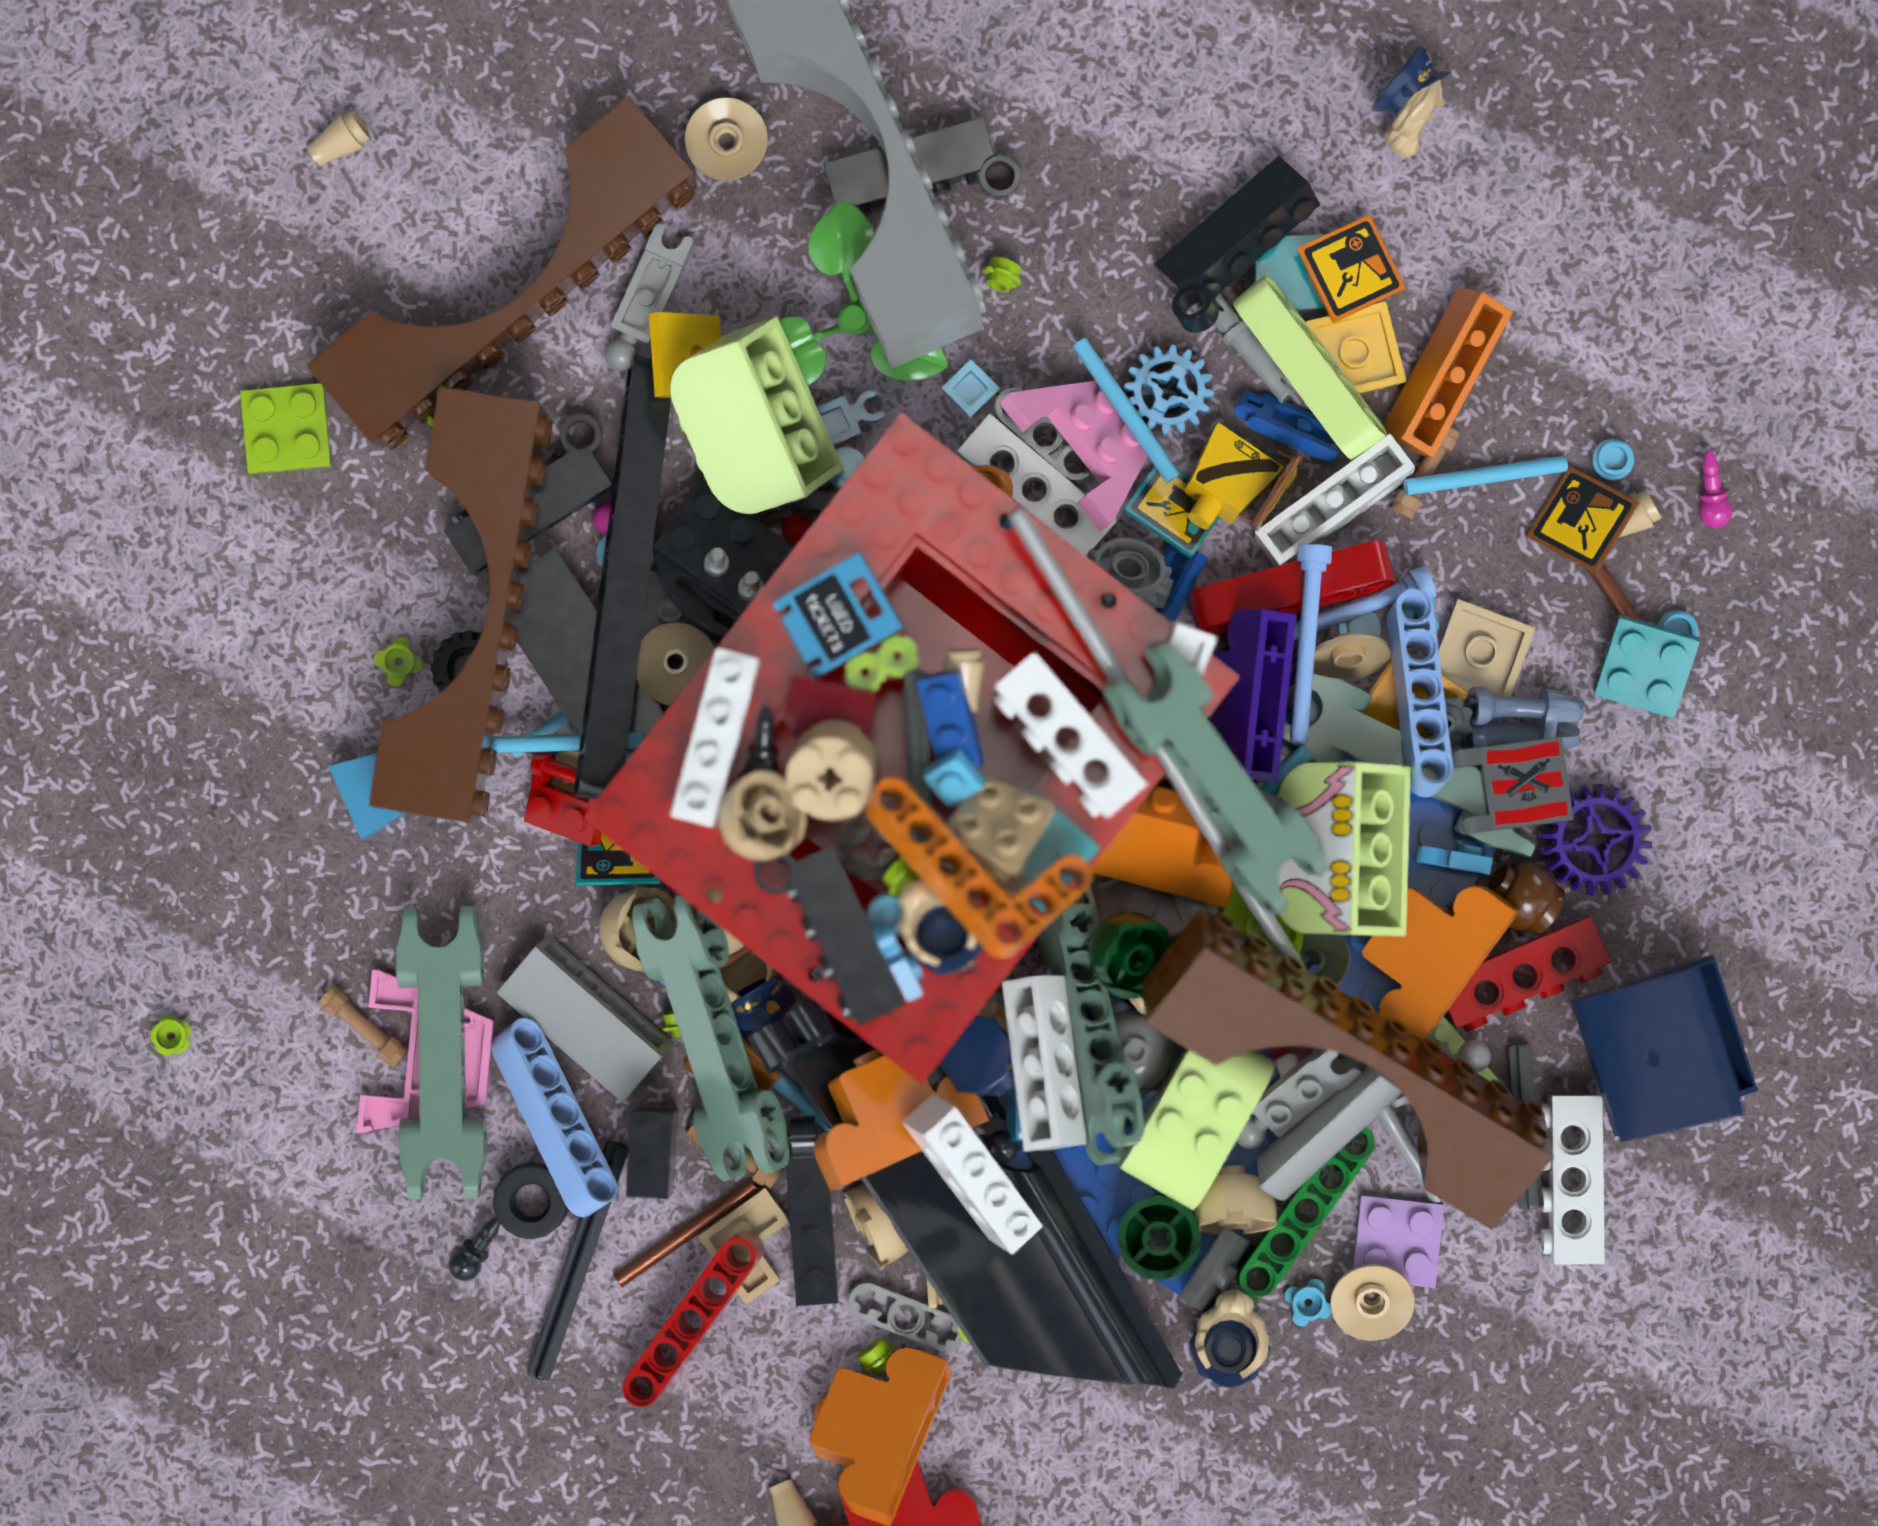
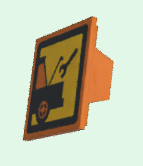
M1370 214L1297 248L1308 271L1307 277L1319 301L1324 304L1333 323L1406 289Z

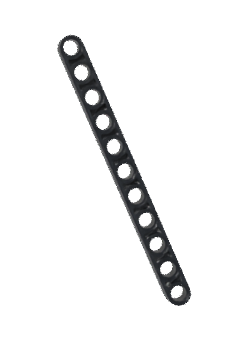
M637 355L632 356L634 364L632 368L628 369L574 786V795L576 797L595 800L599 798L626 763L671 398L655 397L652 358Z

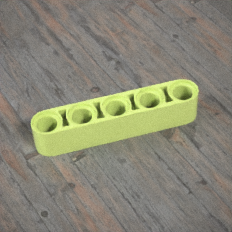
M1264 275L1232 301L1238 314L1337 446L1349 459L1353 461L1387 435L1380 420L1282 290L1269 276Z

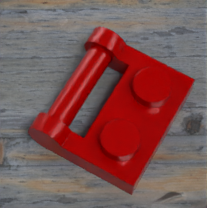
M536 752L530 765L533 777L524 822L590 847L600 845L602 833L583 819L596 800L576 797L573 792L551 784L553 776L575 784L577 767L556 760L555 756L549 752Z

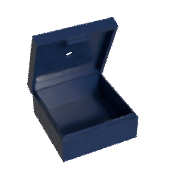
M1714 955L1693 958L1570 1000L1614 1137L1619 1136L1621 1142L1733 1119L1746 1113L1741 1097L1758 1091Z

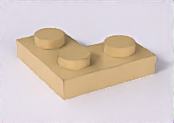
M765 1187L698 1235V1239L713 1258L720 1247L739 1231L755 1233L763 1242L789 1223L790 1220ZM740 1243L733 1244L732 1252L734 1257L741 1262L750 1261L749 1249ZM762 1255L759 1263L737 1291L746 1305L781 1280L764 1255Z

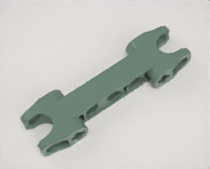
M1153 640L1145 648L1146 657L1155 671V684L1146 697L1141 698L1123 680L1111 678L1103 686L1104 693L1114 711L1117 723L1129 740L1144 754L1151 756L1160 747L1232 844L1233 847L1220 859L1225 871L1236 886L1252 897L1265 911L1280 916L1288 908L1287 900L1278 886L1279 871L1286 861L1293 859L1301 870L1305 871L1308 875H1316L1319 878L1329 870L1327 861L1318 845L1316 835L1301 814L1290 804L1281 802L1273 810L1201 712L1214 697L1207 683L1199 672L1183 660L1168 644Z
M1295 671V674H1294V676H1293V678H1292V680H1291V681H1293L1294 683H1295V681H1296V671ZM1313 673L1311 694L1314 695L1318 702L1319 713L1315 722L1308 727V739L1304 745L1313 755L1310 761L1313 763H1341L1346 755L1361 763L1404 766L1400 731L1365 715L1372 696L1341 679ZM1285 723L1283 742L1296 751L1299 747L1294 746L1291 742L1292 726ZM1428 766L1421 767L1422 774L1426 778L1438 780L1434 769ZM1472 766L1453 768L1452 775L1437 794L1431 796L1462 811L1454 827V830L1460 833L1459 819L1487 815L1482 771ZM1512 828L1464 835L1486 847L1507 850L1525 857H1531L1536 847L1531 841L1516 834Z
M1089 885L1075 903L1040 932L1036 941L1041 958L1046 964L1050 965L1052 976H1065L1087 1142L1084 1145L1087 1155L1098 1166L1119 1163L1125 1155L1127 1146L1137 1145L1141 1141L1145 1125L1137 1080L1134 1072L1124 1063L1108 990L1103 987L1090 968L1088 948L1091 937L1100 924L1096 902ZM1071 969L1079 971L1085 981L1077 979ZM1080 1008L1088 1010L1092 1014L1094 1021L1086 1019L1082 1015ZM1089 1048L1097 1050L1101 1054L1103 1061L1095 1059L1091 1055ZM1125 1117H1128L1134 1126V1132L1129 1136H1125L1124 1132ZM1104 1132L1107 1141L1115 1148L1114 1153L1105 1154L1097 1148L1095 1138L1098 1133Z
M680 894L675 896L674 903L677 926L671 920L664 903L658 898L649 899L635 905L632 920L636 937V949L646 975L654 981H664L703 1103H700L695 1108L693 1114L694 1128L700 1146L707 1156L714 1173L723 1182L733 1180L746 1173L748 1161L744 1145L751 1151L756 1165L765 1174L784 1168L789 1164L790 1156L785 1118L777 1097L771 1091L759 1092L719 969V967L726 964L729 958V946L724 929L699 909H697L698 918L695 921L691 913L690 902ZM648 910L654 918L656 931H653L647 923ZM767 1140H770L775 1148L774 1161L770 1157ZM726 1148L732 1160V1166L730 1169L727 1167L724 1160V1152Z
M461 906L458 934L451 943L443 947L432 945L424 937L419 907L404 908L400 938L396 947L397 983L399 988H418L420 1118H401L399 1124V1160L405 1176L408 1199L423 1198L426 1170L437 1159H447L457 1164L463 1177L465 1198H479L483 1170L488 1156L486 1117H466L464 987L483 986L485 976L484 944L478 927L476 907Z

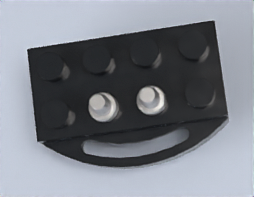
M702 482L653 545L652 562L662 587L677 609L700 630L722 641L731 629L720 625L698 610L675 583L678 579L694 590L703 601L719 613L738 621L795 546L749 514L739 513L726 507L716 498L710 487Z

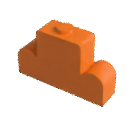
M1154 786L1091 867V871L1094 874L1224 908L1228 906L1234 882L1223 868L1220 859L1207 838L1202 836V830L1178 791Z
M1472 886L1463 889L1455 898L1453 904L1454 913L1417 887L1407 889L1406 936L1373 935L1362 951L1364 958L1402 986L1388 992L1382 998L1379 1007L1380 1015L1387 1019L1392 1017L1399 1020L1411 1034L1421 1040L1430 1036L1520 912L1519 909L1490 888Z
M877 1050L855 1059L854 1063L857 1068L829 1081L828 1088L844 1124L836 1125L819 1135L815 1142L814 1153L831 1192L922 1151L901 1122L932 1094L956 1107L970 1128L989 1121V1118L978 1094L957 1092L948 1076L931 1086L927 1078L921 1084L885 1055L880 1057Z
M913 1348L898 1349L891 1354L886 1364L888 1382L846 1368L838 1369L827 1396H821L816 1404L813 1419L816 1422L809 1436V1442L819 1458L847 1467L839 1477L838 1486L850 1511L887 1526L892 1524L952 1376V1371L946 1359Z

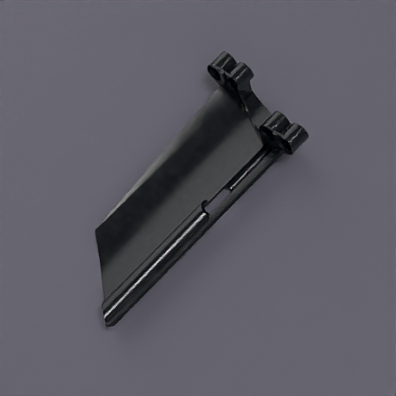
M997 988L992 995L999 992V988ZM814 999L748 1037L768 1074L786 1065L788 1066L828 1129L844 1124L828 1088L829 1081L857 1068L854 1063L855 1059L877 1050L829 1011L824 1012L821 1005ZM877 1050L880 1057L884 1056L883 1053ZM940 1062L927 1077L930 1086L947 1077L940 1067ZM1006 1093L997 1096L986 1094L979 1097L988 1118L1006 1121ZM982 1124L971 1128L978 1139L980 1134H985L989 1137ZM1052 1150L1026 1151L1033 1163V1166L1029 1169H1017L1005 1163H997L1043 1226L1013 1255L988 1240L923 1151L861 1178L879 1207L891 1220L893 1228L984 1366L1126 1385L1143 1384L1168 1389L1176 1388L1183 1375Z

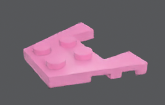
M1096 381L1017 391L1008 394L999 404L1022 433L1045 417H1048L1100 483L1099 486L1087 493L1077 503L1100 532L1103 531L1114 521L1148 456Z
M372 970L369 1007L412 1012L404 1098L361 1094L357 1133L399 1125L401 1118H420L418 988H399L397 977L381 970ZM464 1007L466 1109L487 1104L492 1055L491 1043L495 1020Z

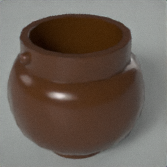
M1529 860L1517 861L1510 866L1507 864L1501 866L1495 872L1488 885V888L1520 910L1509 927L1516 930L1527 929L1536 935L1545 931L1554 922L1565 901V890L1556 884L1553 874L1543 865Z

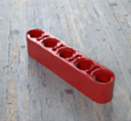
M1381 540L1369 541L1332 551L1331 564H1327L1326 572L1321 574L1319 607L1379 592L1393 586L1396 583V578L1385 542ZM1294 561L1192 590L1188 593L1187 597L1196 629L1212 635L1226 633L1232 615L1241 609H1264L1288 614L1301 613L1305 571L1301 570V562Z
M739 1231L731 1236L717 1251L625 1377L622 1384V1392L629 1404L635 1407L651 1405L674 1379L761 1260L763 1244L755 1233ZM740 1243L745 1245L750 1251V1261L741 1262L737 1260L732 1252L733 1244ZM709 1277H718L723 1280L726 1286V1293L724 1295H717L710 1290L708 1286ZM685 1310L696 1311L702 1319V1326L699 1328L689 1326L684 1319ZM669 1343L673 1345L678 1353L677 1360L665 1359L661 1354L660 1344ZM645 1376L649 1378L653 1384V1393L642 1392L637 1387L636 1377Z

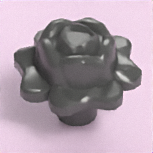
M1459 696L1451 699L1445 698L1450 742L1459 744L1462 741V735H1469L1472 732L1470 725L1472 709L1467 706L1463 707V699ZM1424 727L1426 733L1432 734L1428 728Z

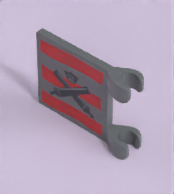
M1562 737L1451 752L1453 768L1481 765L1487 815L1459 819L1460 834L1466 835L1574 820Z

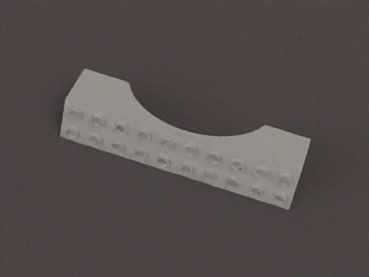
M725 0L731 18L761 83L797 85L830 97L855 114L868 127L886 155L889 169V184L885 210L871 243L863 255L850 268L860 302L890 368H896L984 329L981 314L987 311L982 300L984 297L975 276H970L965 263L967 260L958 239H953L948 227L950 223L940 201L936 203L931 190L933 186L924 166H919L912 139L907 129L903 130L898 118L900 115L891 94H886L881 82L883 78L874 58L869 57L865 47L867 45L858 23H853L847 0Z

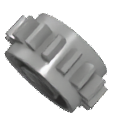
M1115 538L1106 543L1104 541L1099 542L1097 551L1089 550L1087 558L1154 610L1156 607L1163 608L1165 606L1173 584V580L1170 579L1172 569L1165 566V557L1163 554L1160 555L1151 545L1133 538ZM1105 593L1100 597V603L1104 608L1111 609L1116 605V598L1111 593Z

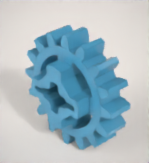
M1175 345L1170 346L1166 355L1162 354L1158 346L1154 347L1153 359L1149 360L1148 357L1141 354L1138 357V361L1142 368L1130 367L1128 374L1135 379V382L1124 384L1123 390L1133 393V397L1129 398L1134 407H1137V412L1141 418L1148 420L1147 426L1150 431L1154 429L1155 425L1161 426L1162 436L1165 437L1170 427H1175L1179 435L1184 434V423L1187 421L1196 428L1200 423L1196 413L1208 414L1210 410L1203 403V399L1214 397V391L1205 389L1204 386L1212 381V374L1201 375L1200 370L1205 362L1203 359L1194 364L1189 361L1192 351L1189 349L1183 356H1178ZM1174 364L1171 371L1161 374L1154 371L1150 372L1156 366ZM1187 372L1195 382L1196 395L1187 388L1184 379ZM1169 381L1177 384L1175 391L1180 396L1172 395L1169 400H1165L1161 397L1163 390L1158 385L1166 386ZM1141 386L1151 393L1154 402L1151 410L1148 409L1143 401ZM1176 407L1188 410L1178 417H1164L1167 410Z

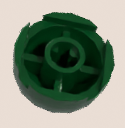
M1120 912L1112 915L1097 927L1091 937L1088 948L1090 968L1103 987L1123 999L1144 996L1141 992L1143 991V980L1172 945L1169 938L1170 932L1160 922L1140 912Z
M1155 1195L1144 1197L1127 1209L1119 1222L1117 1241L1120 1255L1129 1269L1143 1278L1167 1280L1178 1277L1194 1263L1199 1255L1201 1233L1199 1222L1188 1207L1168 1196Z

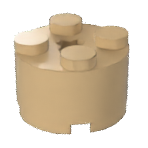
M827 720L814 725L796 742L787 768V787L795 807L801 812L826 820H837L857 815L868 801L873 789L879 767L877 749L873 742H870L862 734V730L852 723L841 720ZM827 767L835 768V773L830 772Z

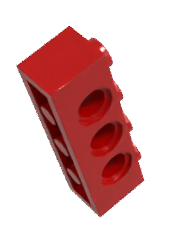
M1583 917L1485 959L1446 1012L1451 1025L1454 1028L1463 1026L1464 1031L1469 1032L1487 1024V1015L1499 1010L1502 1011L1503 1016L1509 1015L1527 1007L1524 1000L1540 994L1543 1000L1563 992L1565 989L1562 983L1578 977L1580 983H1584L1602 975L1601 967L1611 962L1592 918ZM1562 947L1569 952L1571 963L1565 971L1559 972L1553 968L1551 956L1556 949ZM1521 964L1529 966L1533 973L1532 982L1525 988H1519L1514 983L1512 977L1514 969ZM1483 980L1489 981L1495 990L1493 999L1487 1004H1480L1474 996L1476 985Z

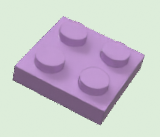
M1360 1195L1352 1269L1365 1264H1382L1399 1271L1405 1276L1411 1286L1436 1288L1444 1204Z

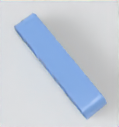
M1412 588L1402 592L1387 614V626L1404 766L1411 767L1410 790L1420 797H1431L1437 794L1450 779L1453 772V762L1433 604L1431 598L1425 592ZM1401 607L1413 609L1417 613L1418 619L1406 617ZM1412 646L1419 649L1423 659L1411 657L1406 647ZM1419 686L1423 688L1427 693L1428 699L1424 700L1416 697L1411 687ZM1424 726L1428 728L1432 733L1433 739L1427 740L1420 737L1416 727ZM1428 766L1434 769L1438 780L1426 778L1422 774L1421 767Z
M519 1018L494 1037L491 1043L493 1057L567 1208L576 1216L588 1217L615 1198L617 1194L616 1180L542 1029L532 1019Z

